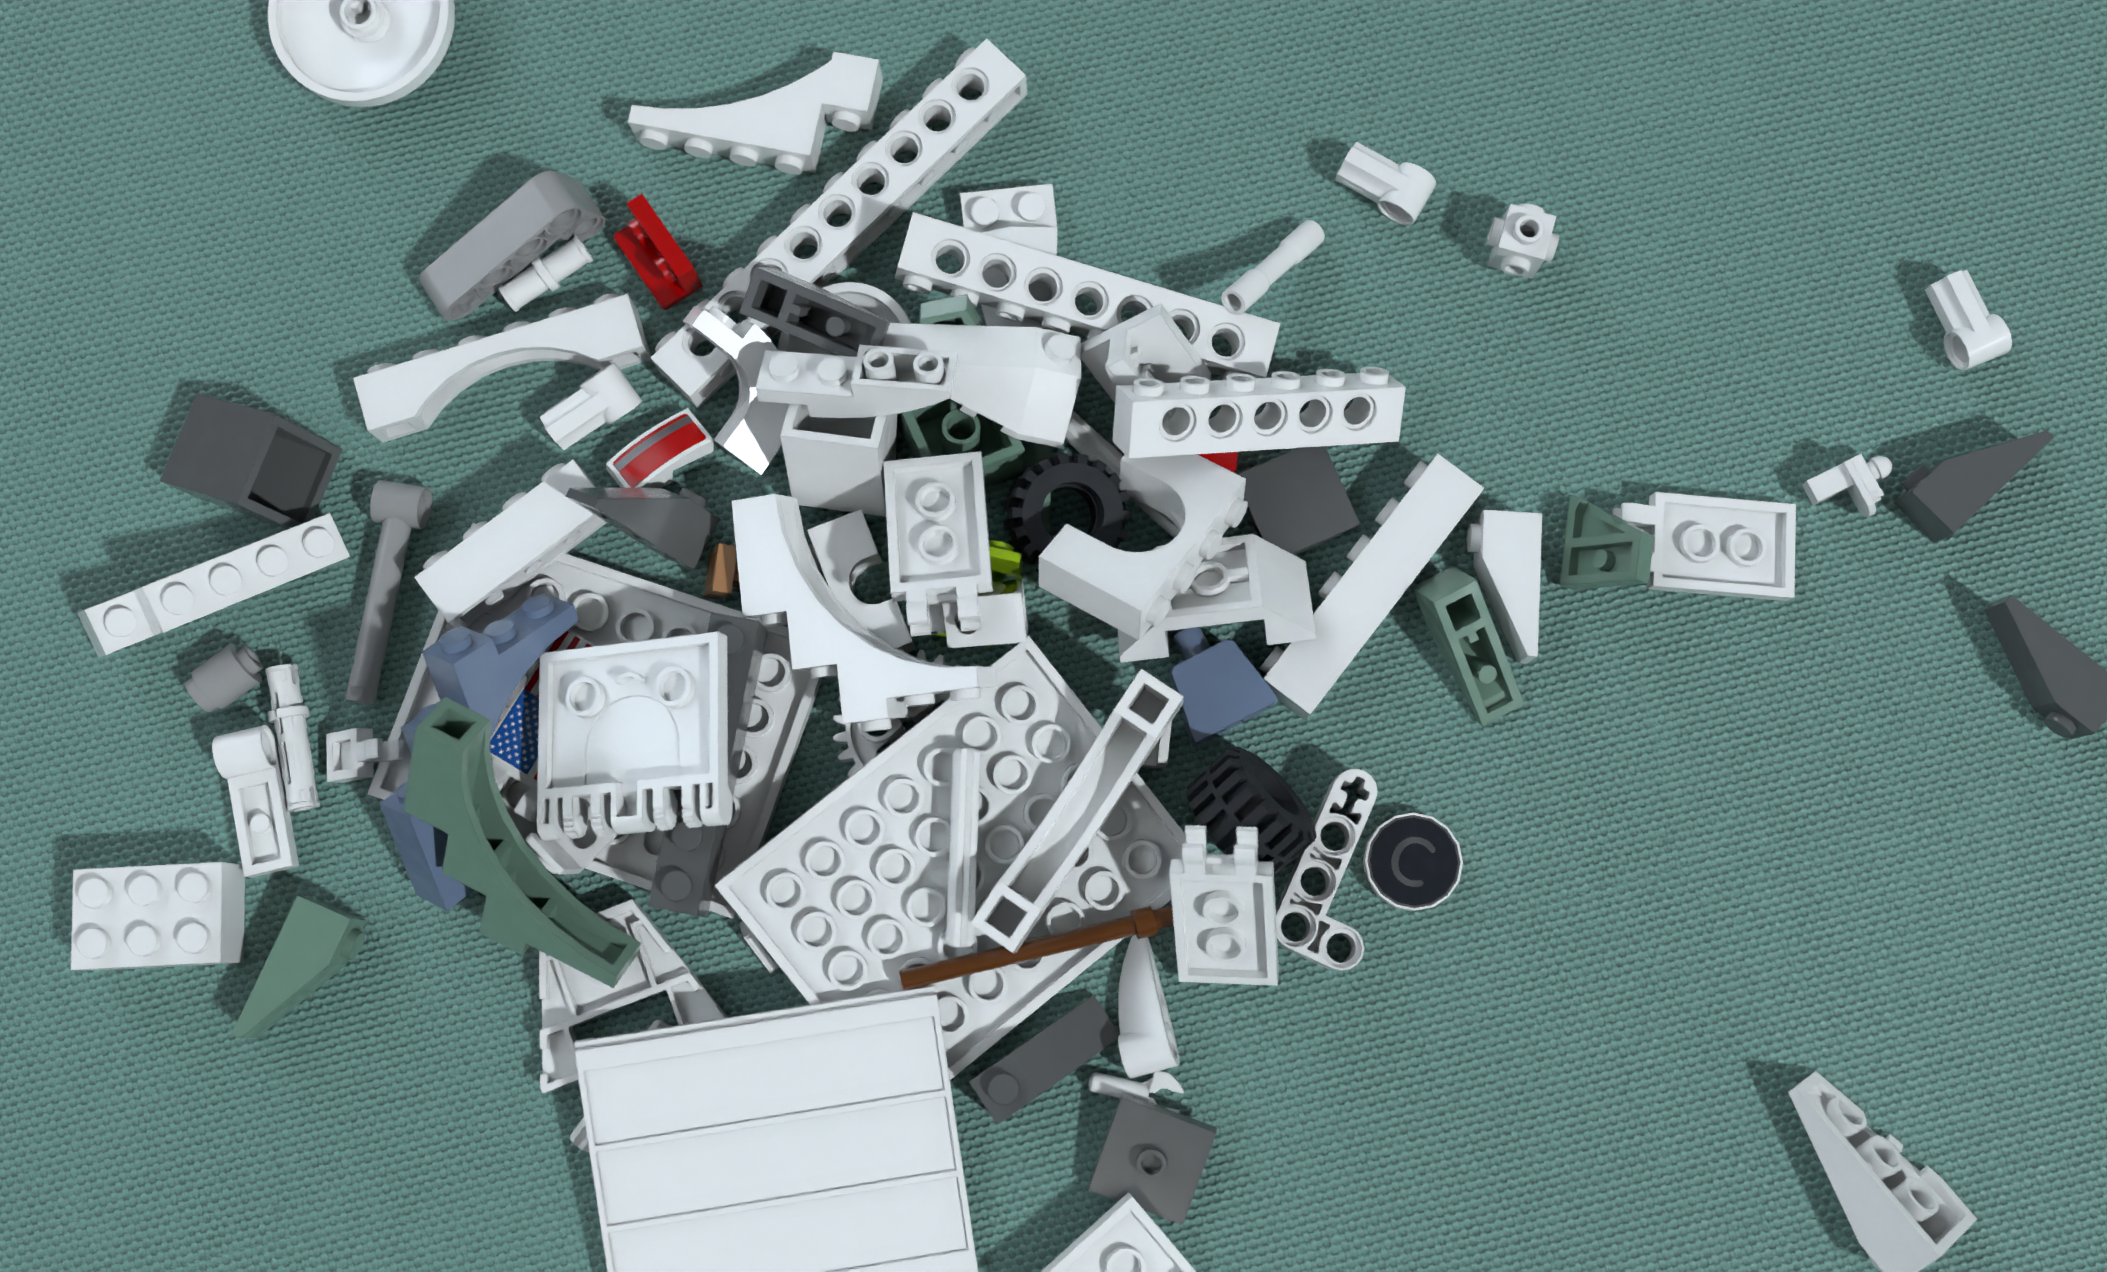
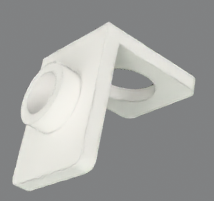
M584 801L588 809V820H590L592 817L590 814V802ZM613 830L611 835L597 836L596 841L587 848L578 847L570 837L564 840L543 841L538 833H531L525 840L536 851L534 854L551 873L559 875L580 874L617 834Z

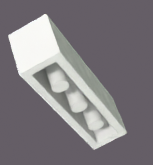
M574 460L567 464L560 463L550 468L542 476V483L528 493L521 492L511 497L503 505V512L489 522L482 521L475 524L463 535L464 541L449 552L445 550L436 553L424 563V570L414 578L449 624L456 628L461 626L467 628L607 523L565 497L569 488H597Z

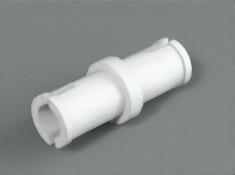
M575 235L570 241L543 259L540 256L533 259L531 267L504 285H500L498 289L510 307L517 312L521 307L548 289L554 292L560 288L559 282L588 262L591 263L593 258L581 240Z

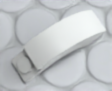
M694 306L683 322L721 350L730 359L739 380V398L736 408L714 438V441L748 467L762 474L782 444L780 434L789 406L788 403L758 401L755 390L765 350H778L768 336L754 323L743 320L737 330L733 332L731 330L736 323L719 309L712 306L707 312L702 308Z

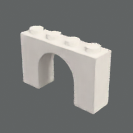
M1197 454L1131 459L1124 455L1120 460V479L1122 481L1119 482V489L1121 492L1127 490L1130 497L1163 513L1174 522L1180 532L1171 542L1151 551L1128 552L1113 548L1066 524L1039 555V587L1137 640L1143 637L1151 625L1159 626L1168 613L1172 598L1178 591L1181 593L1187 591L1195 578L1198 565L1204 558L1210 560L1216 554L1223 534L1229 526L1233 528L1238 526L1248 506V502L1244 500L1246 479Z

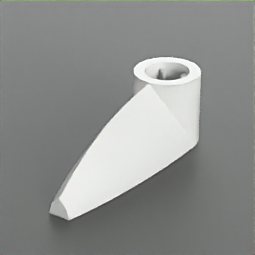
M1133 935L1123 961L1118 994L1120 1027L1118 1045L1122 1063L1130 1079L1178 1066L1180 1062L1175 1035L1149 938L1137 939L1136 935Z

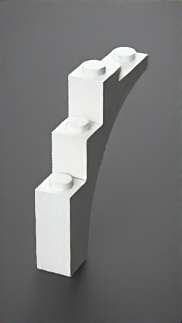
M771 494L732 501L743 617L762 618L763 626L788 624L792 670H811L812 679L838 676L843 723H861L862 732L892 729V719L909 718L908 707L935 704L934 694L950 693L951 701H962L981 698L980 689L998 687L996 667H954L924 661L889 646L862 627L836 599L819 572L804 535L797 498Z

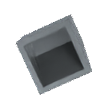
M197 394L160 478V482L204 501L284 529H290L314 519L342 449L276 414Z

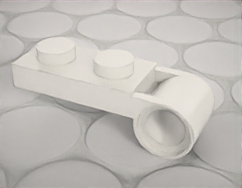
M262 725L214 737L212 743L213 758L220 775L228 780L244 877L253 878L299 867L290 812H287L286 791L278 747L271 729L267 725Z

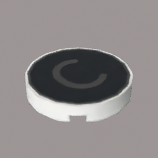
M1414 812L1394 816L1378 826L1366 842L1363 857L1364 871L1371 885L1370 887L1376 896L1394 908L1408 911L1433 908L1447 899L1460 881L1463 865L1460 845L1450 829L1432 816Z

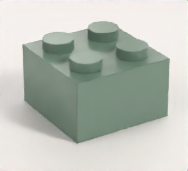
M951 399L917 410L898 413L899 429L913 458L981 451L985 487L1023 473L1025 449L1021 441L1001 432L1002 425L979 413L973 418L960 411L962 405Z

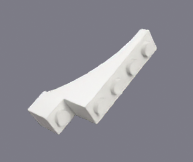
M833 51L832 60L792 84L764 95L731 104L703 108L664 109L632 105L628 124L637 141L651 149L665 150L667 146L684 149L688 154L699 158H710L714 154L729 157L733 162L743 166H756L757 163L774 165L779 171L792 175L801 174L802 171L816 173L827 122L845 131H857L859 128L872 130L883 77L878 59Z
M328 513L140 587L77 614L98 657H101L346 559L350 555L331 514Z

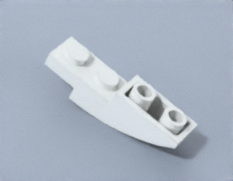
M859 345L857 357L765 350L755 390L758 401L807 405L810 417L864 418L886 416L928 407L951 398L959 357L958 352L871 345Z

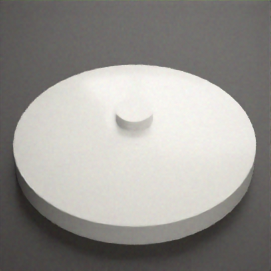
M269 0L268 27L271 41L277 56L288 72L298 82L319 97L336 104L352 107L383 105L406 96L422 85L434 73L444 58L451 42L455 22L454 0Z

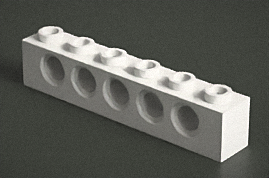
M1363 367L1360 369V373L1348 374L1335 369H1320L1316 371V375L1300 376L1289 371H1277L1271 374V378H1255L1247 374L1234 373L1227 375L1226 380L1214 381L1200 376H1185L1180 379V382L1163 383L1157 379L1140 378L1134 381V385L1116 386L1113 442L1129 459L1399 442L1406 387L1390 376L1388 370L1380 367ZM1351 399H1353V402H1352V404L1350 405V407L1347 408L1346 410H1344L1346 404H1347ZM1310 401L1306 410L1300 413L1302 406ZM1266 403L1264 410L1255 416L1259 406ZM1221 405L1219 413L1209 419L1212 410ZM1176 407L1174 415L1169 420L1162 422L1164 415L1170 409Z

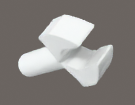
M1164 1071L1154 1072L1153 1077L1145 1082L1094 1072L1091 1074L1088 1084L1091 1092L1120 1098L1122 1093L1155 1105H1157L1155 1100L1149 1097L1151 1092L1156 1093L1162 1088H1167L1170 1091L1184 1093L1177 1080L1170 1073ZM1163 1107L1176 1113H1180L1179 1109Z

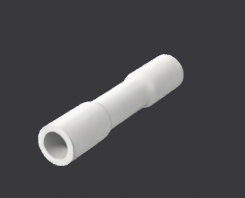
M1304 221L1280 242L1276 250L1254 269L1244 273L1222 293L1221 299L1224 307L1235 315L1244 313L1268 291L1270 285L1293 265L1300 263L1324 241L1325 235L1322 227L1315 221Z

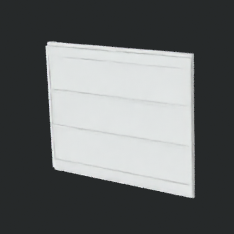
M936 985L595 1039L588 1038L574 1042L575 1060L607 1272H978Z

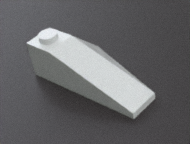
M890 323L882 344L884 347L958 352V365L952 395L949 399L962 405L960 411L973 418L977 413L1002 425L1001 432L1015 439L1058 448L1063 445L1081 381V337L1038 327Z
M1815 1071L1788 1092L1859 1244L1868 1253L1870 1261L1880 1272H1919L1940 1258L1977 1220L1936 1172L1928 1166L1919 1170L1900 1153L1903 1150V1144L1891 1134L1884 1138L1869 1128L1864 1112L1818 1072Z

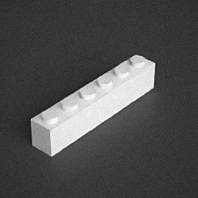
M1437 454L1429 466L1422 461L1417 464L1403 483L1410 488L1401 502H1398L1393 497L1389 500L1375 519V521L1382 525L1372 539L1363 534L1346 556L1353 564L1343 576L1334 571L1320 589L1318 595L1325 600L1313 614L1316 639L1291 642L1285 651L1276 646L1259 668L1267 674L1263 679L1273 690L1278 700L1302 719L1306 720L1483 491L1484 487L1441 455Z

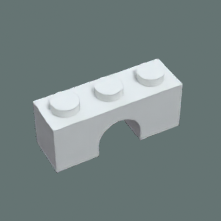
M860 509L808 529L807 531L812 542L809 548L819 572L823 570L829 588L841 605L862 627L889 646L898 650H904L905 653L916 650L897 601L893 602V599L879 604H867L858 600L854 595V584L861 572L882 563L862 510Z

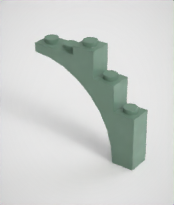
M444 697L415 728L403 811L448 833L442 873L486 895L479 929L480 934L521 955L525 953L529 946H532L614 988L638 955L641 942L607 923L577 900L549 873L521 836L507 812L497 786L490 753L491 720Z

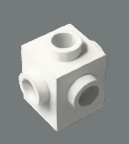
M1510 204L1503 218L1495 217L1490 227L1486 245L1493 248L1488 267L1502 270L1510 275L1525 276L1533 279L1544 261L1551 262L1559 241V235L1552 233L1556 216L1545 213L1541 207L1533 204Z

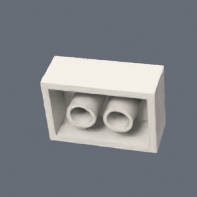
M212 862L73 870L71 970H116L244 963L245 877L242 865Z

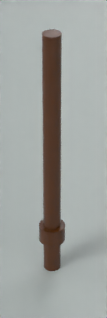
M1151 906L1131 910V916L1026 940L1017 953H1012L1001 946L901 970L899 973L903 991L1136 935L1137 939L1158 935V929L1174 926L1172 906L1152 910Z

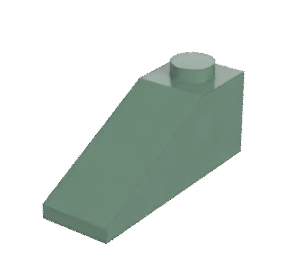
M1452 566L1413 586V592L1427 627L1478 723L1484 726L1525 705L1477 580L1457 567Z
M297 895L231 1035L239 1039L260 1037L345 967L348 960L356 957L364 943L365 933L362 930L367 920L315 897Z

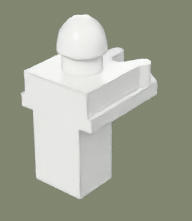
M1859 454L1807 480L1802 486L1813 506L1847 490L1858 511L1864 517H1870L1876 513L1875 503L1880 501L1881 496L1884 495L1876 479L1882 480L1887 477L1892 471V463L1884 456L1870 458L1869 462L1866 463L1862 454Z

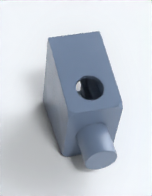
M1200 627L1187 628L1173 636L1185 661L1170 668L1168 675L1172 689L1184 696L1183 705L1179 710L1193 748L1274 707L1277 703L1278 698L1231 638L1210 647Z

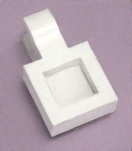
M353 728L326 734L327 782L345 783L373 778V764L375 762H392L404 759L403 740L382 741V738H373V729Z

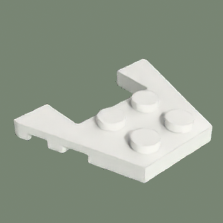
M632 899L596 913L607 923L641 942L638 955L614 988L539 950V999H542V1030H540V1049H542L540 1088L542 1094L579 1080L574 1053V1042L577 1039L573 1027L664 991L668 993L678 1025L727 1018L724 1011L636 900Z

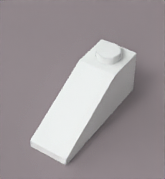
M1483 510L1476 518L1475 524L1470 523L1468 526L1466 538L1467 552H1474L1473 567L1517 662L1528 664L1538 657L1542 513Z

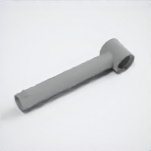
M379 480L374 486L370 501V515L374 522L382 523L354 654V664L351 669L346 692V701L375 705L381 678V668L386 654L411 529H424L431 516L432 492L429 487Z

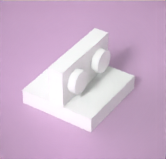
M1161 303L1081 343L1082 361L1114 403L1116 386L1134 385V381L1140 378L1157 379L1163 383L1180 382V379L1185 376H1200L1211 381V372ZM1176 407L1170 409L1164 415L1162 422L1169 420L1174 415Z

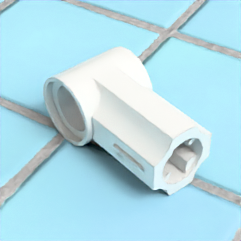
M1358 142L1351 147L1335 179L1339 183L1376 202L1382 214L1390 220L1405 226L1414 224L1436 187L1435 178L1424 168L1408 162L1398 165Z
M1960 270L1950 274L1925 289L1946 331L1943 342L1948 359L1956 369L1961 371L1967 370L2004 355L2011 350L2012 338L2008 326L1998 315L1989 314L1967 270Z
M615 362L579 385L581 389L564 398L539 417L549 435L563 450L605 422L609 425L642 402Z

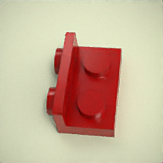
M641 193L626 203L634 220L627 223L628 226L614 235V239L661 308L668 310L702 288L703 285L688 258Z

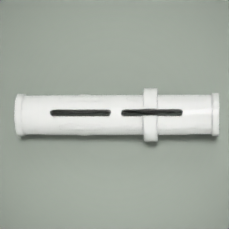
M282 664L265 669L272 710L268 712L269 722L274 723L277 734L280 764L286 791L287 812L305 811L320 807L307 733L306 718L310 716L309 707L303 704L297 664Z

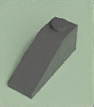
M755 267L739 312L841 356L857 357L859 345L882 346L891 323L819 286L778 269Z
M2043 431L1946 459L1930 469L1921 465L1901 483L1906 491L1893 503L1936 543L1954 534L2054 437L2048 431Z
M569 488L565 496L663 558L691 569L695 568L720 521V518L704 508L707 500L684 488L680 490L679 494L662 488Z
M2012 595L1990 603L1984 611L2032 708L2045 718V725L2054 733L2070 739L2095 734L2107 719V671Z
M1092 995L971 1079L969 1083L998 1125L1116 1041L1120 1033L1096 997Z

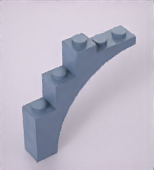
M542 593L527 599L522 607L504 619L489 624L482 633L461 626L447 631L440 637L439 641L422 651L440 701L425 707L419 712L417 717L401 727L411 756L415 728L444 697L490 719L491 738L505 704L527 670L552 642L579 621L574 604ZM407 781L395 793L379 804L416 895L448 911L472 893L474 889L442 873L448 833L403 811Z

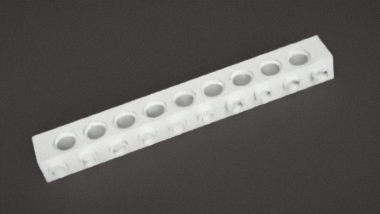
M985 39L976 49L974 47L968 48L959 57L955 64V69L944 79L938 78L934 80L923 93V99L911 111L905 109L895 117L888 133L878 142L873 140L865 145L857 156V162L845 173L839 172L835 174L825 185L824 193L812 205L805 204L800 207L792 216L790 226L778 237L773 235L765 240L757 251V257L745 268L739 267L735 269L724 281L723 289L711 301L706 299L696 307L708 312L714 306L728 317L733 311L741 309L755 267L775 268L821 288L828 286L1027 95L1026 75L988 39ZM970 89L978 90L982 93L979 98L974 100H966L961 97L963 92ZM937 120H943L950 124L945 130L939 132L928 129V126ZM904 151H910L917 155L909 163H900L894 160L898 154ZM872 182L884 185L883 189L875 195H867L861 192L867 184ZM837 214H847L851 217L849 222L841 227H834L828 224L830 219ZM812 245L817 247L816 253L810 258L800 259L795 257L797 250L802 246ZM750 317L745 320L758 326L770 340L780 331ZM741 323L735 324L731 331L735 332ZM685 324L677 333L670 332L665 335L655 348L656 353L650 358L657 369L699 409L737 372L730 359L717 347L706 356L694 355L698 344L706 341V339Z

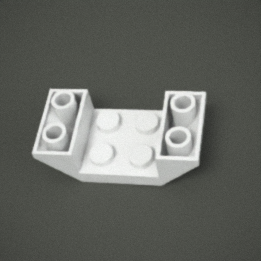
M1255 534L1222 538L1216 554L1210 560L1204 558L1198 565L1195 578L1187 591L1184 593L1178 591L1172 598L1168 613L1159 626L1151 625L1140 640L1118 629L1120 662L1169 657L1167 631L1253 620L1264 619L1267 645L1315 640L1316 631L1306 562ZM1165 545L1156 546L1153 550L1158 549V548H1160V547H1162V546H1165Z

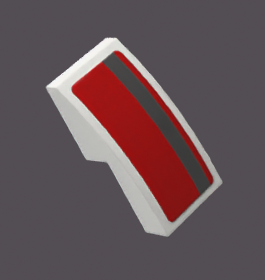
M687 408L660 422L629 443L606 463V470L620 488H662L673 482L674 470L712 453L714 440Z

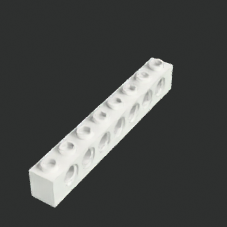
M915 212L912 213L895 274V279L902 280L903 286L911 291L930 294L932 289L949 294L950 296L967 294L975 308L979 303L995 308V314L1004 319L1020 322L1023 321L1024 317L1042 322V329L1069 334V331L1088 336L1087 340L1122 323V310L1132 309L1140 314L1161 303L1174 322L1184 327L1187 333V340L1209 371L1223 376L1222 380H1226L1227 375L1234 373L1247 374L1255 378H1266L1280 323L1248 313L1235 315L1230 313L1224 306ZM941 255H952L960 262L961 270L953 274L945 273L937 266L936 259ZM989 268H996L1004 273L1007 284L1000 288L991 287L984 281L982 272ZM1033 282L1046 284L1051 289L1052 299L1045 302L1034 299L1029 292V284ZM1081 295L1092 298L1097 305V314H1082L1076 308L1075 298ZM1213 336H1221L1229 341L1231 345L1230 356H1221L1215 352L1212 346Z

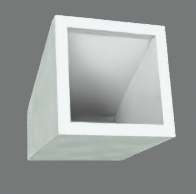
M789 404L780 437L791 497L797 498L798 504L801 506L855 512L861 509L863 514L886 517L883 461L896 460L897 414L864 418L810 417L807 405Z

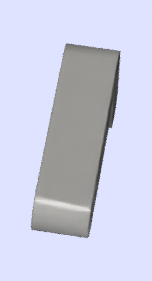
M544 171L527 181L421 273L419 282L444 320H459L473 312L498 291L500 285H504L559 238L570 241L576 235L581 242L585 241L603 228L606 219L579 180L557 171Z

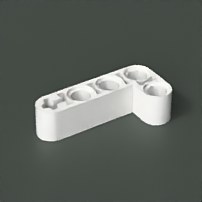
M1359 769L1346 770L1329 785L1313 821L1317 838L1299 854L1276 906L1277 945L1315 964L1334 971L1353 968L1360 962L1364 953L1363 939L1356 930L1326 916L1377 797L1376 782L1370 774ZM1352 782L1359 785L1357 793L1363 796V799L1353 802L1349 806L1346 815L1330 813V808L1336 812L1342 809L1347 799V793L1341 790V787H1347ZM1347 817H1354L1355 821L1353 822ZM1325 825H1336L1344 833L1345 841L1340 850H1329L1321 842L1320 834ZM1306 869L1318 870L1325 878V889L1319 896L1309 895L1301 887V876ZM1289 913L1302 917L1306 925L1304 936L1297 942L1289 941L1281 932L1282 919ZM1334 934L1346 937L1351 946L1350 955L1341 963L1332 960L1326 949L1327 941Z

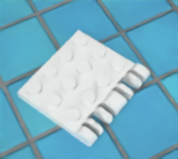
M720 632L542 653L539 668L537 831L543 841L564 840L567 837H570V839L583 838V835H586L585 832L588 826V809L583 799L590 798L592 831L597 836L611 835L613 830L618 835L652 832L656 826L660 831L673 829L675 823H677L676 812L678 808V802L673 790L681 789L683 822H685L688 828L702 827V824L705 826L728 825L731 822L732 794L728 787L726 635Z

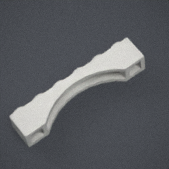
M616 293L606 294L595 299L592 305L579 309L572 307L557 309L551 312L547 319L534 323L527 321L515 322L507 325L503 329L504 332L488 337L482 335L469 336L460 340L458 346L446 350H424L416 353L413 356V360L397 365L392 363L375 365L367 370V374L353 378L367 430L383 443L426 430L431 426L442 409L461 391L481 378L510 366L534 361H564L601 370L615 362L621 370L650 361L652 356L637 307L628 294L622 296Z
M1143 669L1139 671L1111 713L1073 777L1030 840L1000 878L971 921V925L1012 953H1017L1183 705L1184 696Z

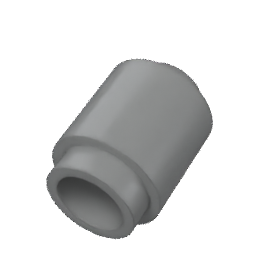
M230 643L191 672L192 678L185 682V687L192 699L203 710L212 712L217 707L224 709L262 682V676L259 671L264 666L251 648L246 645L239 648L237 645Z

